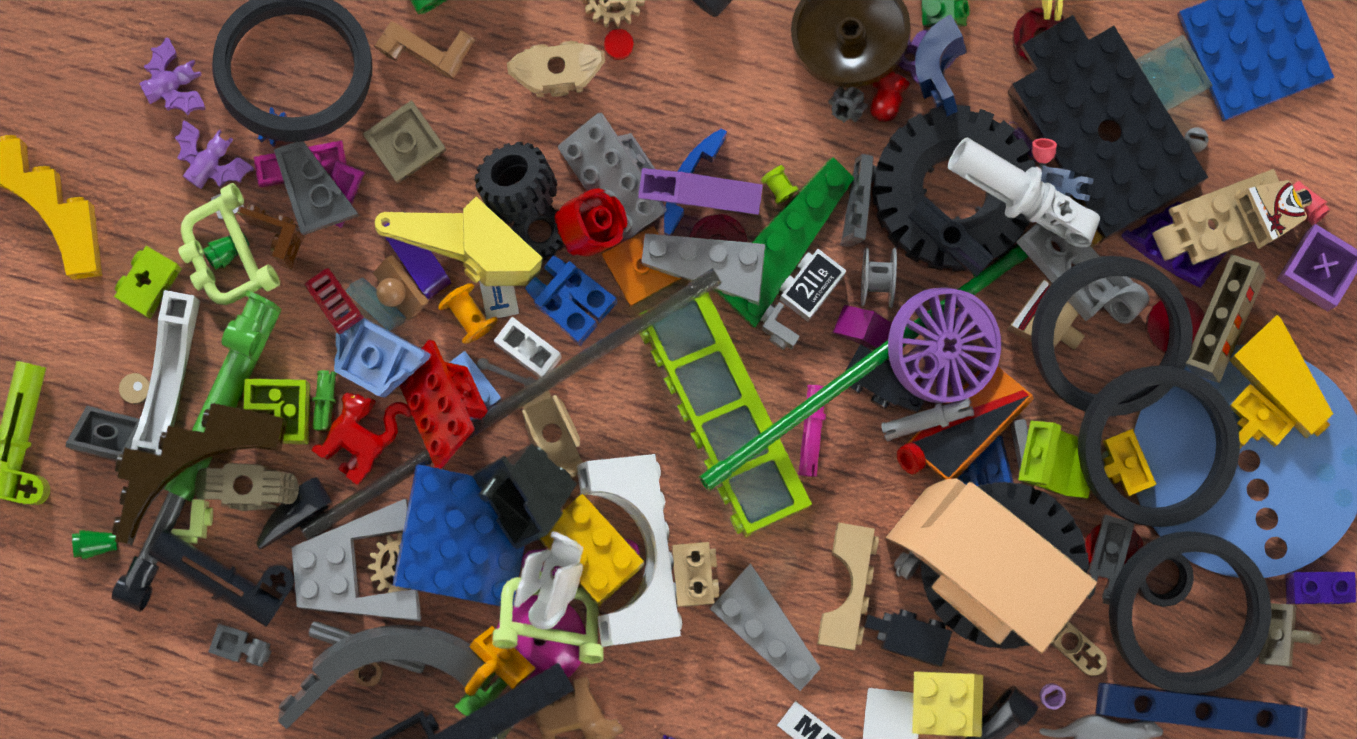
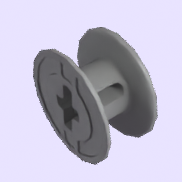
M865 246L861 275V306H864L866 303L867 292L888 293L889 308L893 307L897 272L896 248H893L891 252L890 263L869 261L868 246Z

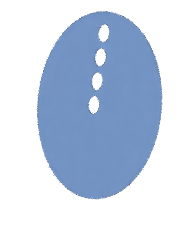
M1236 345V347H1235V349H1234V351H1233V353H1232L1231 358H1232L1244 345ZM1230 361L1220 383L1203 378L1220 392L1229 406L1251 384ZM1305 361L1333 412V415L1327 420L1331 425L1318 437L1313 433L1308 438H1305L1293 427L1276 447H1273L1263 437L1258 441L1251 437L1241 447L1239 454L1245 450L1256 452L1260 458V465L1257 470L1246 472L1237 465L1230 486L1211 509L1183 524L1153 527L1157 534L1162 537L1176 532L1190 531L1212 534L1226 539L1239 547L1253 560L1264 578L1284 575L1298 570L1328 552L1346 533L1357 514V415L1339 387L1317 367ZM1173 386L1160 400L1141 410L1135 425L1134 433L1157 484L1136 493L1140 506L1165 507L1186 499L1202 485L1214 462L1216 436L1208 412L1193 395L1179 387ZM1233 412L1237 423L1241 418ZM1237 425L1238 431H1240L1242 428ZM1253 479H1261L1269 487V494L1262 501L1252 500L1247 494V485ZM1262 508H1270L1278 516V523L1271 530H1263L1256 523V514ZM1279 537L1284 540L1287 545V552L1284 557L1272 559L1266 554L1264 547L1269 538ZM1204 552L1182 554L1190 562L1206 570L1239 578L1233 568L1216 555Z

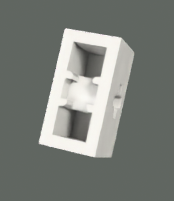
M513 317L494 340L495 345L542 381H545L562 358L558 350Z

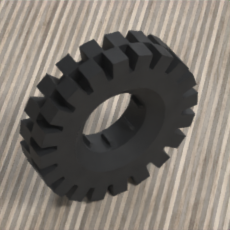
M957 105L958 112L949 116L946 115L942 106L932 108L928 114L922 116L919 113L909 119L903 128L899 127L890 138L887 146L884 147L876 166L874 188L872 190L873 204L877 206L878 210L876 214L881 228L885 227L889 235L887 238L896 248H903L907 252L905 256L916 263L921 260L928 263V268L941 271L943 268H952V272L967 271V269L950 254L941 251L936 242L908 218L914 208L925 198L924 194L927 193V189H923L925 174L927 172L932 173L934 165L950 160L958 144L966 137L1024 172L1031 167L1036 168L1035 161L1030 160L1027 155L1030 149L1023 138L1017 139L1013 135L1015 129L1004 120L1001 123L993 119L995 114L983 109H980L979 113L970 111V106ZM988 192L985 194L982 208L979 206L975 208L977 213L964 219H959V216L952 219L962 224L966 233L994 256L993 259L998 256L1001 257L1011 249L1030 223L1022 213L1015 218L1007 217L1005 215L1006 203ZM948 230L943 233L944 240L947 243L955 244L958 242V235L955 232Z
M993 482L977 486L1087 574L1089 569L1088 553L1086 552L1085 540L1081 530L1076 525L1072 515L1056 499L1032 486L1020 483ZM921 561V577L927 598L933 606L935 613L955 633L964 639L989 648L1016 649L1017 647L1030 646L1026 640L1013 630H1011L1000 645L990 639L931 588L940 575Z

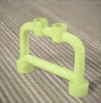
M234 183L223 187L220 190L221 196L187 214L181 223L180 230L185 245L179 247V254L185 263L192 261L196 272L190 275L192 284L197 290L204 288L210 300L220 305H228L246 297L247 291L255 292L264 288L269 292L280 286L279 277L271 265L268 264L260 269L256 265L233 212L234 209L244 204L243 195ZM217 211H220L250 279V281L227 293H221L217 289L215 275L207 266L203 257V248L193 234L195 223Z
M515 577L503 586L500 627L493 631V646L503 649L514 648L517 646L518 635L577 645L579 646V660L584 663L594 664L603 661L604 647L598 644L599 609L597 604L582 588H577L573 599L582 601L586 606V635L552 628L538 629L533 625L512 622L513 595L518 589L521 577ZM538 589L533 595H539L540 589Z

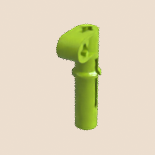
M16 361L0 425V499L28 505H39L44 503L50 495V485L44 477L21 471L26 449L31 447L32 444L28 440L46 372L45 367ZM20 475H22L20 484L37 488L36 494L18 490L17 498H14Z

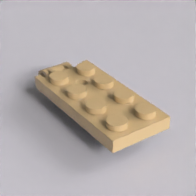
M1274 169L1170 208L1168 211L1174 224L1152 233L1164 261L1187 252L1192 264L1195 265L1254 242L1234 197L1250 187L1279 182ZM1208 220H1212L1215 223V230L1209 228Z

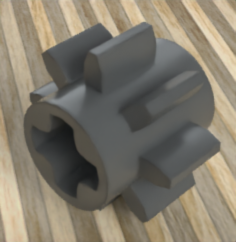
M838 87L828 101L832 105V115L842 120L843 123L850 118L857 122L862 116L863 111L868 107V104L864 103V93L855 87H848L847 89Z

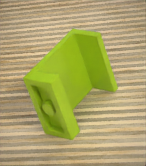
M1030 421L1018 480L1063 496L1088 499L1090 488L1084 479L1080 467L1078 437L1061 431V425Z

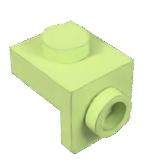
M192 499L190 530L172 529L171 533L191 544H197L198 538L206 539L207 526H212L213 508L209 507V502Z

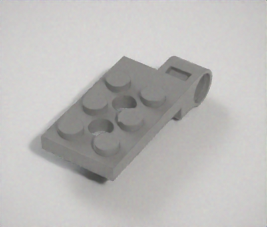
M1038 223L1016 241L1052 283L1070 269L1071 264L1077 265L1086 260L1100 257L1091 246L1088 248L1075 247ZM1051 241L1058 244L1060 252L1052 247ZM1121 276L1093 281L1078 290L1068 300L1085 321L1104 307L1116 321L1123 324L1130 323L1148 306L1150 301L1147 291L1141 285L1134 283L1129 277Z

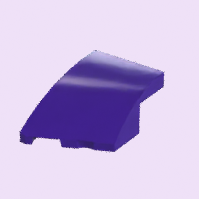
M1179 201L1165 208L1163 212L1147 218L1146 223L1135 230L1123 232V240L1145 257L1199 288L1202 287L1227 253L1225 252L1195 265L1192 264L1187 252L1164 261L1152 233L1174 224L1168 210L1182 204Z

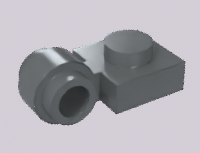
M218 623L208 653L238 663L242 653H245L244 655H247L245 662L263 667L264 662H268L272 651L269 650L270 643L253 638L252 644H246L249 633Z

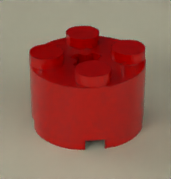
M600 188L588 190L564 203L560 210L556 212L555 222L559 235L566 245V250L571 255L593 256L618 244L623 239V230L627 228L625 209L619 199L604 193L606 190Z

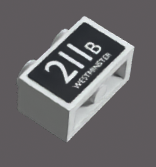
M819 249L813 255L808 252L798 265L801 269L795 278L789 276L779 289L783 292L780 301L807 322L847 271Z

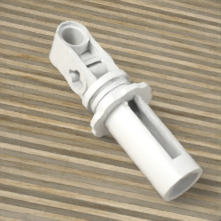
M968 137L958 144L950 157L948 169L1006 203L1005 215L1007 217L1015 218L1022 213L1028 221L1032 223L1037 222L1075 247L1088 248L1091 245L1100 222V216L1093 210L1085 208L1070 197L1055 190V186L1040 181L1042 174L1040 168L1031 167L1024 172Z

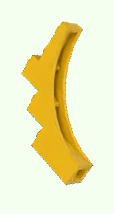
M15 135L0 136V187L11 191L27 201L41 215L55 237L62 254L66 275L69 278L75 280L102 276L94 205L89 200H85L84 197L66 199L67 203H64L60 174L56 170L51 169L50 166L34 167L32 172H30L27 144Z

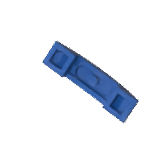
M721 128L705 138L687 156L677 172L693 174L701 158L712 163L726 139L727 131ZM666 202L664 235L672 236L684 215V209L676 205V203Z

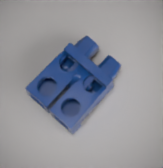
M552 256L544 266V270L554 279L546 286L535 277L525 289L534 300L535 306L569 335L577 345L581 346L597 328L596 321L601 323L617 305V299L578 269L572 262L568 261V263H565L556 256ZM576 303L579 304L583 309H585L592 317H590L579 306H577Z

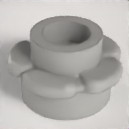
M911 552L909 554L901 553L894 564V568L897 569L896 575L898 577L902 576L907 580L910 579L918 569L921 560Z

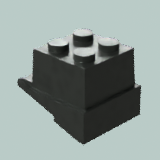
M533 444L526 446L507 458L506 456L499 458L478 470L472 476L481 489V492L478 494L483 501H489L498 515L497 523L516 549L548 535L563 514L561 508L577 485L564 468L555 465L543 449Z

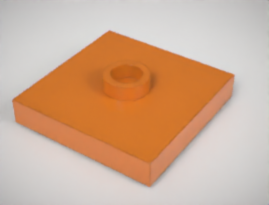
M654 226L601 254L630 308L683 279L682 277L677 278L642 265L645 234L659 235Z

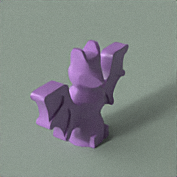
M165 38L160 46L151 49L153 54L152 60L147 65H144L145 70L152 75L151 79L139 83L150 104L163 98L166 101L165 107L167 111L180 109L186 115H189L194 110H205L206 107L197 91L185 93L177 91L180 85L189 84L191 80L200 77L202 74L201 72L194 73L192 69L196 64L194 60L176 67L174 71H166L168 64L176 58L177 53L169 38Z
M186 121L182 122V130L175 139L181 147L178 159L190 163V167L183 175L187 181L202 189L207 180L211 178L221 188L228 181L241 183L244 175L254 170L250 164L241 158H235L227 165L218 166V159L226 153L233 139L223 140L220 137L222 131L219 130L213 139L208 142L206 150L199 153L197 151V141L200 136L199 130Z

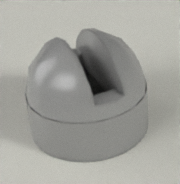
M1200 127L1191 128L1184 135V139L1192 152L1202 151L1209 141L1207 132ZM1190 135L1203 137L1204 141L1190 139Z

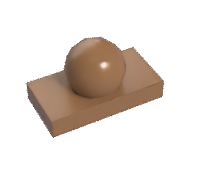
M394 254L387 257L373 272L380 282L376 290L379 302L387 307L398 306L407 320L416 317L428 304L427 298Z

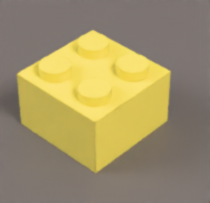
M914 672L912 734L981 737L983 675Z

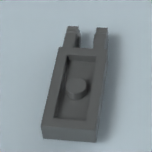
M1106 514L1102 518L1088 574L1096 582L1098 577L1108 579L1102 594V603L1109 605L1114 583L1124 565L1135 523ZM1096 586L1088 594V596L1086 597L1087 599L1091 600L1092 596L1095 593Z

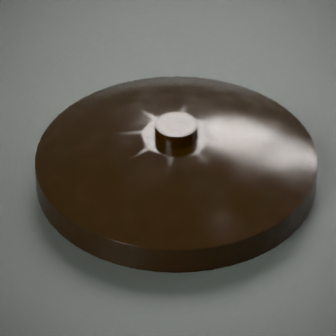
M800 0L794 11L791 23L792 44L802 66L820 81L838 87L866 86L889 75L904 58L911 37L910 17L903 0Z

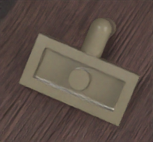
M1271 603V623L1267 639L1259 654V664L1292 667L1294 642L1319 645L1321 643L1322 637L1320 634L1311 631L1295 630L1296 605Z

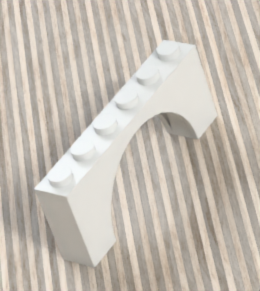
M655 454L592 460L578 464L580 493L603 497L622 507L637 524L646 550L645 572L635 595L620 609L607 615L598 616L602 647L681 636L682 618L680 613L677 612L676 584L673 582L672 577L674 561L668 548L669 527L664 520L663 513L665 497L660 492L659 479L661 469L659 463L656 462Z

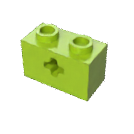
M146 246L143 251L139 250L131 261V266L133 267L127 277L122 276L116 284V294L114 297L148 319H151L162 302L164 290L169 291L182 268L177 263ZM142 277L151 280L149 286L140 282Z

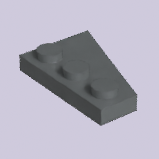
M304 141L294 142L274 149L289 199L303 236L360 216Z
M861 154L855 159L852 175L854 179L850 186L840 246L852 248L866 239L868 209L871 202L870 189L876 173V166L873 165L874 156Z

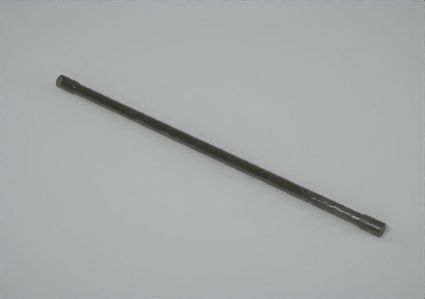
M713 268L692 280L686 287L493 406L482 419L474 418L471 420L474 431L466 441L692 300L702 297L723 284ZM427 448L332 508L319 513L300 525L305 538L310 540L330 529L336 522L409 478L415 473L416 465L428 466L433 463Z

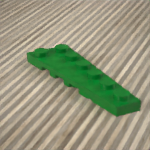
M831 157L751 242L765 244L766 247L759 305L750 303L748 300L737 296L733 297L724 294L722 291L712 288L752 328L758 325L762 316L779 293L780 287L791 275L854 179L834 157Z

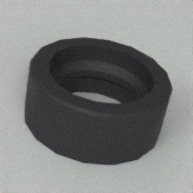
M1182 554L1168 559L1173 561L1179 569L1178 582L1171 591L1165 594L1154 593L1149 589L1145 578L1137 593L1148 602L1162 607L1173 606L1184 600L1192 589L1194 574L1190 562Z

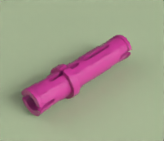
M807 385V399L825 386ZM824 406L804 420L798 471L800 476L817 477L821 429L823 421L826 420Z

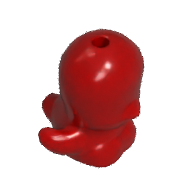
M891 72L883 79L873 83L872 86L879 89V91L872 99L870 105L871 115L881 122H889L896 118L903 102L901 94L907 90L910 82L901 75Z

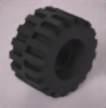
M515 142L514 145L507 143L503 145V148L498 149L497 147L492 150L493 153L490 156L486 155L483 158L484 163L478 165V174L475 175V187L485 205L504 223L511 224L515 221L516 224H521L523 220L528 219V221L535 219V215L538 213L541 215L545 212L544 208L546 206H551L553 203L551 197L556 196V186L558 184L549 163L538 147L534 148L533 144L530 143L525 145L522 142Z

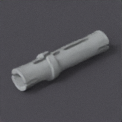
M970 398L946 405L939 403L935 405V408L890 422H884L881 424L883 433L886 432L884 437L888 442L892 439L938 425L945 427L951 421L974 416L973 407L970 406Z

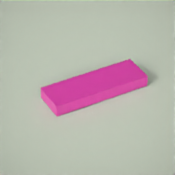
M342 141L309 146V149L329 175L337 160L347 164ZM275 153L254 157L258 186L260 188L284 183Z

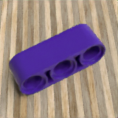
M385 237L427 300L452 284L432 251Z

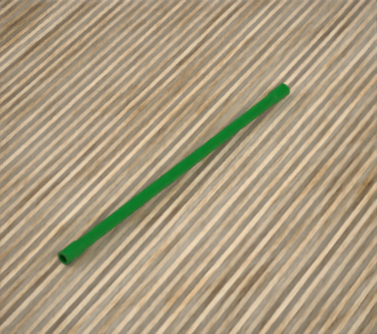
M1016 244L1004 256L957 290L976 295L1015 265L1021 264L1029 256ZM943 299V300L940 302L941 308H942V312H943V316H944L945 299ZM930 309L927 312L933 319L932 311ZM920 318L913 321L928 330ZM905 327L903 338L916 339L920 336L918 333ZM888 340L725 460L719 461L700 475L699 480L704 488L709 492L745 463L889 359Z

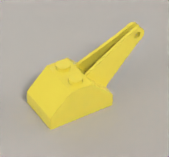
M477 197L463 209V213L382 212L375 219V229L381 236L462 261L463 266L466 268L464 270L465 274L475 283L480 281L484 286H527L533 278L540 274L543 258ZM388 222L390 225L384 227L382 226V223Z

